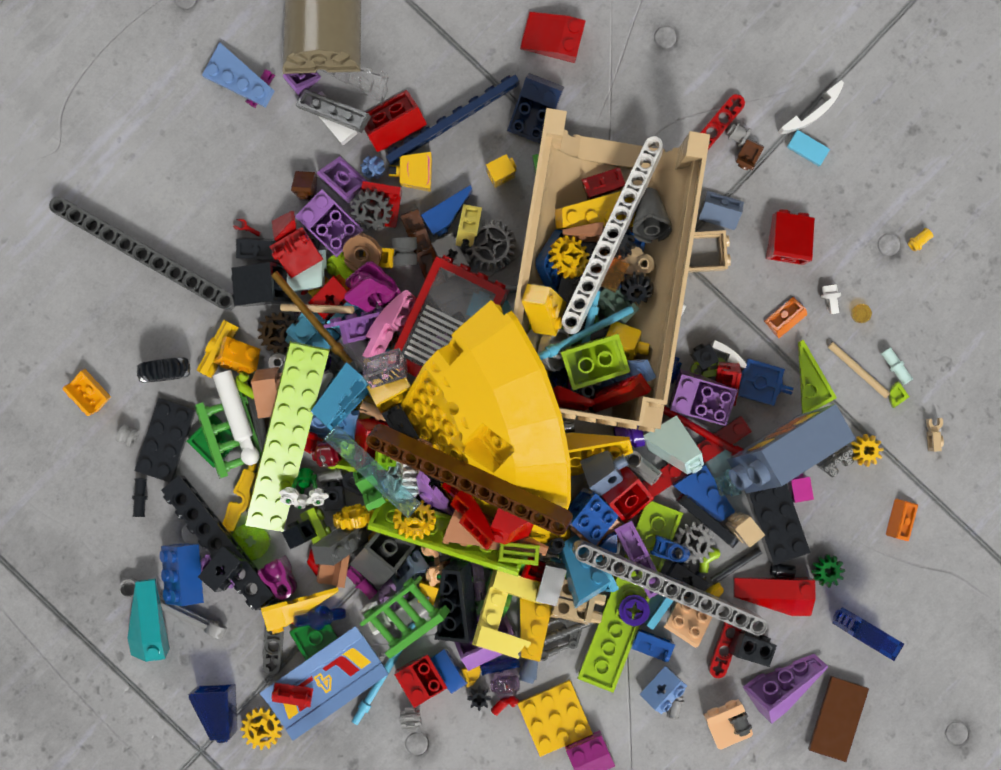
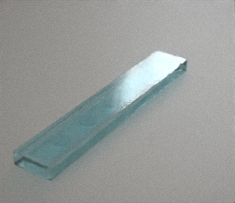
M336 425L324 438L328 444L407 518L422 504L340 426Z

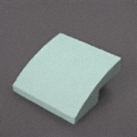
M318 250L323 260L293 278H290L287 273V283L294 292L322 288L325 285L324 270L327 269L326 250Z

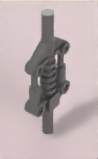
M562 618L549 620L548 627L559 621L565 624L566 627H561L560 630L556 629L555 632L551 631L552 633H546L545 645L548 642L552 643L553 640L563 639L562 637H567V635H570L568 644L563 646H556L549 650H545L543 647L541 661H546L548 657L556 655L567 648H577L582 629L597 623L586 625Z

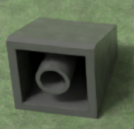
M376 532L352 560L350 565L377 588H380L397 571L416 545Z

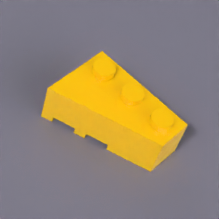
M527 284L522 304L533 333L556 336L558 329L562 328V317L567 302L551 287Z

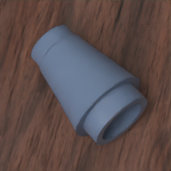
M525 659L518 674L520 675V681L534 684V680H537L538 661Z

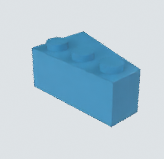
M346 362L311 410L312 414L332 432L369 394L367 389L369 384L361 374Z
M578 535L566 540L565 547L558 554L567 569L566 578L575 609L606 590L611 582L602 570L585 564L576 558L572 552V546L577 540H581ZM580 548L578 554H584L587 548Z

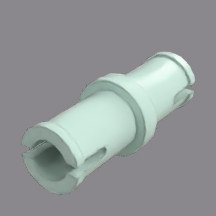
M891 347L881 353L891 367L890 371L896 374L902 385L913 380V377L904 367L905 363L903 360H899Z

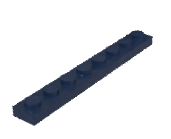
M516 74L512 77L510 75L504 77L500 81L501 84L496 87L494 85L490 86L484 91L485 94L482 96H474L468 101L469 104L466 106L455 108L450 116L439 118L436 121V125L431 128L430 126L425 127L417 137H409L401 147L398 148L396 146L387 152L388 155H386L389 164L394 165L400 161V156L410 155L519 86L520 80Z

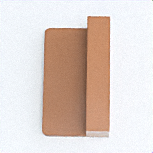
M350 555L334 566L319 564L317 582L345 588Z

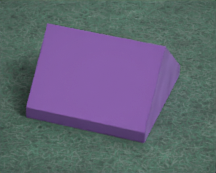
M340 156L317 172L320 179L348 204L362 190V182L367 181Z

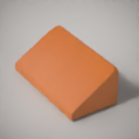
M792 297L764 322L778 338H781L807 316V310Z
M895 499L886 535L909 541L918 504Z

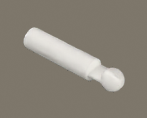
M228 370L218 373L212 377L234 441H239L242 450L240 454L241 460L246 465L256 464L259 461L260 454L253 446L251 440L253 432L232 371Z

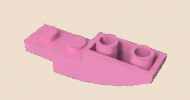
M404 290L382 310L365 336L370 341L362 356L376 365H379L395 331L402 332L417 298L408 290Z

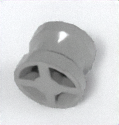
M124 424L116 436V441L124 442L126 446L132 447L139 436V430L131 429L129 425Z

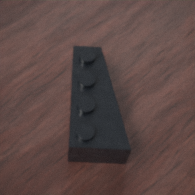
M452 560L442 569L441 598L438 602L439 609L446 605L450 612L442 622L436 625L437 632L435 633L434 640L470 643L474 638L478 624L470 561Z

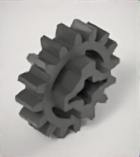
M367 188L365 193L361 190L358 196L354 197V202L351 204V208H353L351 215H356L354 221H360V227L366 225L367 230L373 227L376 231L378 225L384 228L385 223H389L390 217L393 214L391 211L393 204H388L390 198H384V192L377 194V189H375L372 193Z

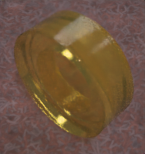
M866 304L856 305L851 311V317L857 323H865L872 316V311Z

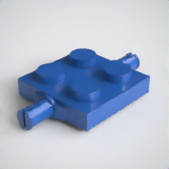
M746 359L747 366L742 370L738 396L775 406L780 392L792 395L793 387L783 385L782 378L785 369Z

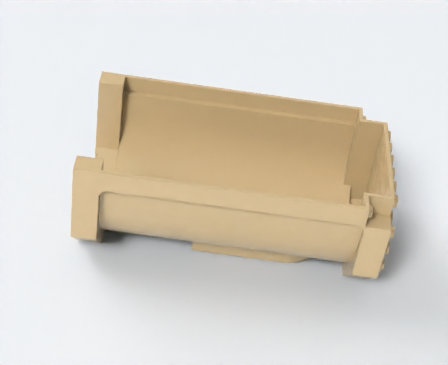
M546 108L513 311L526 334L529 333L530 322L522 304V298L527 284H543L536 269V259L552 233L556 230L555 209L588 200L581 181L583 178L620 167L626 183L643 148L640 145L584 137L577 134L572 137L564 129L567 111ZM690 131L679 148H673L672 151L665 152V149H663L662 156L647 188H654L658 191L671 221L672 232L662 241L658 242V239L652 240V243H645L644 254L652 256L655 260L653 271L646 274L653 283V295L648 297L647 303L641 301V304L638 305L637 302H634L640 309L625 325L639 329L642 332L641 342L650 344L649 354L637 353L635 360L648 359L656 376L655 379L647 382L652 390L646 395L596 413L590 411L589 408L582 411L559 407L562 418L576 419V416H578L580 421L596 423L597 419L599 424L612 426L617 424L618 427L637 429V426H639L638 430L655 432V429H661L664 405H667L710 134ZM650 147L649 149L651 151H656L658 148ZM643 163L641 167L648 168L650 164ZM635 180L633 182V184L637 186L643 183L640 180ZM619 189V190H616V191H613V192H610V193H607V194H604V195H601V196H605V195H608V194H611V193L619 192V191H622L623 189ZM646 260L642 262V267L647 266Z

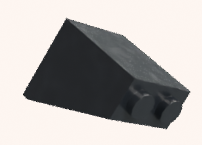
M266 262L231 268L234 306L248 307L293 303L271 276L278 271L287 282V272L281 263Z

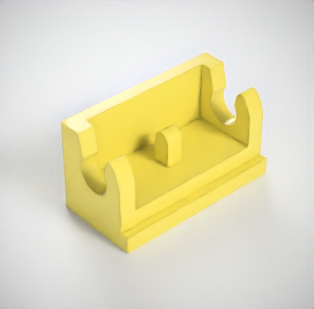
M463 204L456 246H461L463 239L469 240V247L473 245L475 236L477 237L481 207Z

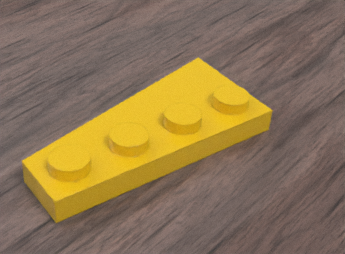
M519 598L520 639L531 642L528 648L524 646L520 651L521 658L540 662L552 605L538 604Z

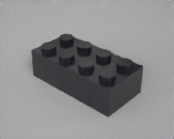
M787 483L781 487L751 493L745 492L755 523L765 534L761 540L769 563L777 565L811 553Z

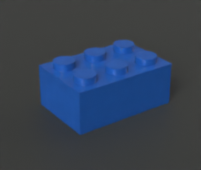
M179 543L161 546L159 556L163 568L161 578L164 582L163 599L165 604L187 606L204 603L202 581L198 578L201 573L199 544Z

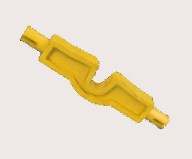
M257 463L248 465L247 469H243L240 479L233 490L234 494L242 498V502L231 501L227 506L222 524L229 533L236 530L241 514L249 507L252 496L251 488L257 476V473L254 472Z

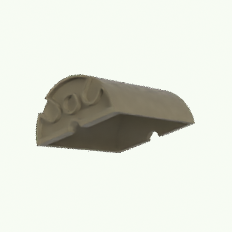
M285 0L283 74L316 73L320 69L327 72H361V0Z

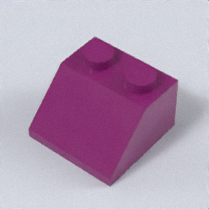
M600 730L594 732L593 735L565 746L574 770H608L615 767Z

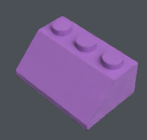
M505 614L504 618L501 617L498 631L517 637ZM473 640L470 643L455 642L460 659L468 671L503 655L472 645Z

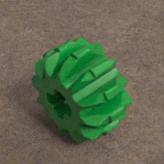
M825 554L824 559L819 556V563L813 562V565L816 566V569L811 570V573L816 574L813 579L815 581L819 580V585L821 586L826 584L828 588H831L832 583L837 586V579H844L840 575V573L845 572V569L840 568L843 562L837 561L836 556L830 557V555ZM826 568L831 570L830 574L825 572Z

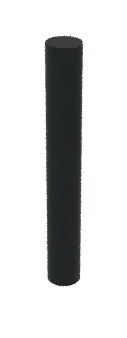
M757 547L711 577L710 580L715 585L761 555V550Z

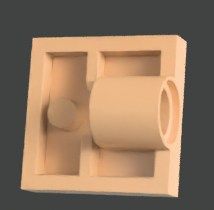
M675 602L663 627L696 648L700 645L712 617Z

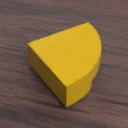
M481 665L469 671L466 667L462 668V673L468 683L466 684L467 688L474 685L478 680Z

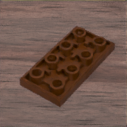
M830 676L808 747L809 751L847 762L869 691L868 687Z

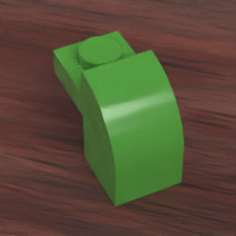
M370 464L353 472L355 484L363 495L364 504L368 511L386 503L385 497L387 496L384 488Z

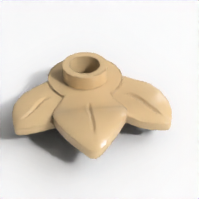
M635 247V249H631V255L627 254L628 257L621 259L616 265V268L624 274L633 276L634 271L637 275L643 272L644 277H646V274L653 271L655 260L652 256L644 254L641 248ZM644 260L648 263L646 267H642Z

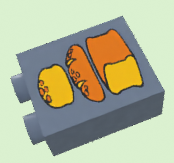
M836 404L797 415L727 459L732 468L729 470V477L739 490H745L746 493L781 487L856 438Z

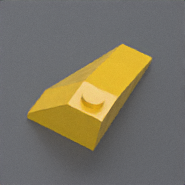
M565 433L570 455L571 476L584 473L581 460L601 452L610 451L614 458L623 454L626 456L633 453L630 437Z
M338 587L261 608L267 632L272 631V634L284 631L283 627L290 625L339 591Z

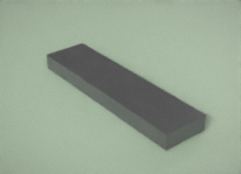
M307 89L303 90L296 103L299 109L360 133L363 132L371 117L369 113Z

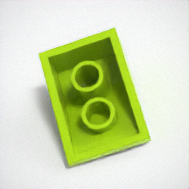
M619 334L581 343L560 351L573 390L630 373Z

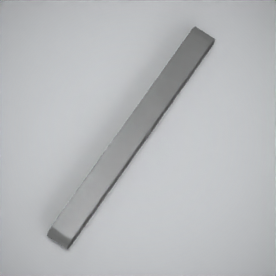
M577 540L572 546V552L576 558L585 564L754 635H762L767 630V623L755 612L587 541ZM586 547L587 550L584 554H578L580 548ZM604 555V559L601 562H596L597 556ZM617 562H622L619 569L613 568ZM634 570H639V574L637 576H631V573ZM652 577L657 578L655 583L649 584V580ZM669 585H674L671 591H666ZM691 592L690 597L685 599V593ZM704 599H708L707 604L701 606V602ZM725 606V610L718 613L719 609ZM742 613V617L739 620H735L736 616ZM759 621L756 627H752L754 622Z

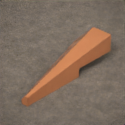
M455 509L442 543H460L461 546H467V544L477 545L485 549L459 523L462 515ZM483 513L489 525H491L493 518ZM529 536L514 541V543L540 545L539 553H542V556H546L549 546ZM493 542L489 549L499 550L500 543ZM504 546V550H518L523 552L535 553V549Z

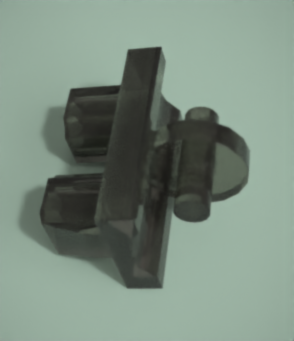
M845 445L816 465L830 477H834L839 472L836 467L839 463L846 467L854 462L852 457L854 452Z

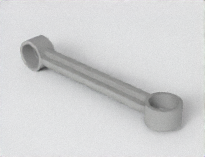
M135 578L123 580L118 588L120 595L127 599L132 598L134 594L128 595L124 590V585L126 582H132L135 585V582L138 580ZM159 596L163 611L204 630L211 637L223 638L227 627L222 623L208 620L181 606L165 604L163 597Z

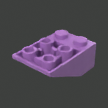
M322 189L295 216L336 257L343 252V246L348 239L363 231Z
M680 369L669 407L671 411L726 426L738 389Z

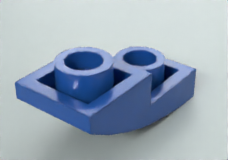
M447 649L442 650L431 658L451 694L468 684L462 671L455 665Z

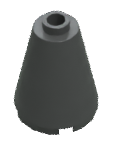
M646 188L635 211L632 226L634 237L645 243H652V240L658 239V242L662 241L672 232L669 216L658 191L654 188Z

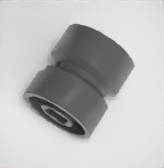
M417 237L392 238V248L395 250L393 265H418L417 254L414 252L417 249Z

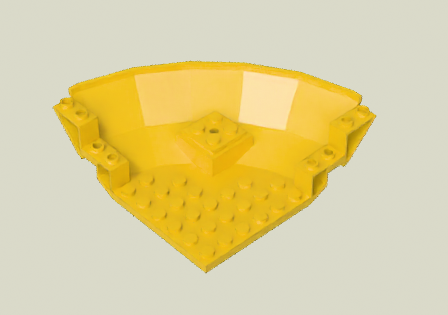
M490 300L451 335L452 339L448 345L438 349L423 365L401 403V407L419 438L431 442L433 448L568 510L571 501L570 455L562 414L546 369L516 315L512 311L504 315L501 306ZM442 483L439 488L449 501L452 502L453 497L442 487ZM473 496L482 512L493 518L498 507ZM536 525L533 526L529 537L543 544H546L549 539H555L559 536Z

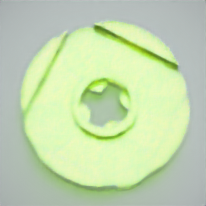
M244 523L238 526L232 534L233 538L252 561L261 558L269 550L271 539L266 529L245 526ZM250 536L253 537V540H256V543L252 544L251 547L246 543V539H249Z

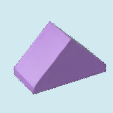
M317 72L283 75L287 84L299 97L304 89L308 90L321 79Z

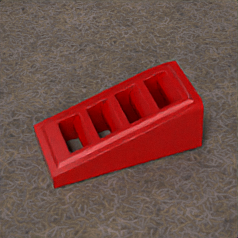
M556 386L553 388L560 408L585 411L594 405V400L564 387Z

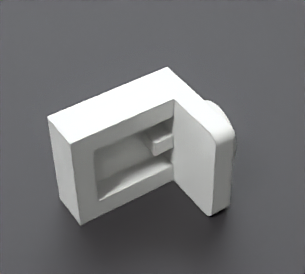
M377 601L370 602L360 610L361 614L363 615L370 608L374 610L381 604ZM384 611L377 615V618L386 628L391 626ZM369 621L368 625L374 635L380 633Z

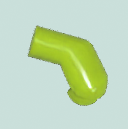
M711 547L715 551L708 553L710 559L703 557L704 563L699 562V572L708 573L709 563L720 557L719 549Z

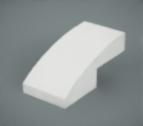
M716 340L711 342L713 350L727 355L725 359L727 363H739L741 369L746 368L747 364L734 350Z

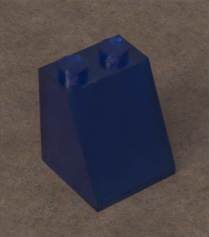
M236 684L197 686L188 694L189 700L210 741L216 740L217 743L228 742L238 730Z

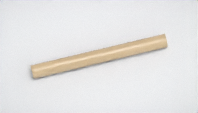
M282 303L280 305L281 311L301 312L295 304ZM305 304L311 312L354 314V306Z
M834 342L828 346L834 354L884 398L889 396L890 392Z

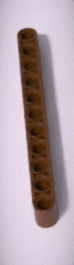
M377 424L366 437V444L371 449L553 534H565L572 521L573 516L569 510L388 426Z

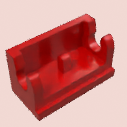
M620 167L581 179L588 200L623 189L626 184Z
M718 362L715 381L739 391L742 375L740 364ZM737 392V395H736V398H735V401H734L733 406H736V401H737L738 392Z

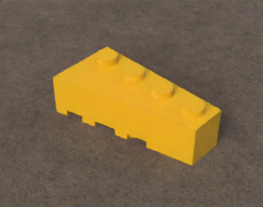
M622 191L555 209L556 229H569L604 222L605 228ZM628 197L624 201L627 203H631L634 201V199L632 197ZM622 214L616 217V219L618 220H624L626 218V216ZM634 216L628 228L633 226Z

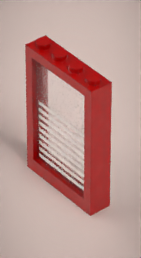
M436 256L387 363L396 365L406 361L407 373L417 377L428 359L438 349L449 344L453 332L490 300L500 305L501 308L503 307L510 290L505 288L506 284L497 280L494 283L488 280V275L481 272L475 274L470 271L471 267L463 263L459 266L453 263L454 259L449 256Z

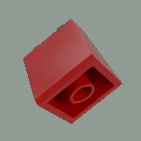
M780 209L779 212H775L772 216L766 259L798 265H805L811 262L813 258L815 218L809 217L810 214L800 212L796 215L790 214L791 211Z
M627 466L620 469L623 480L601 496L625 524L654 500V497L639 478Z

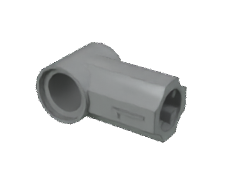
M637 451L626 455L628 462L633 457L639 458V462L636 465H627L631 471H634L651 486L656 483L662 474L660 470L643 458Z

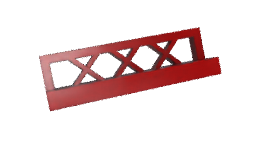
M640 373L595 390L594 395L589 399L594 400V405L591 407L596 413L646 395L652 389Z

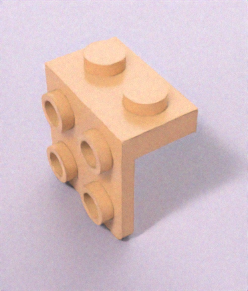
M739 699L728 701L725 705L719 708H712L703 714L718 749H724L753 735L752 729L746 736L740 737L739 734L735 735L733 724L728 720L745 712L743 704Z

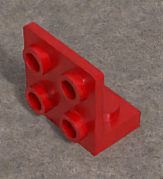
M363 181L361 189L364 193L367 188L372 193L377 189V194L384 192L383 197L390 198L388 204H393L391 209L393 214L390 217L389 223H385L384 227L396 228L402 197L401 187Z

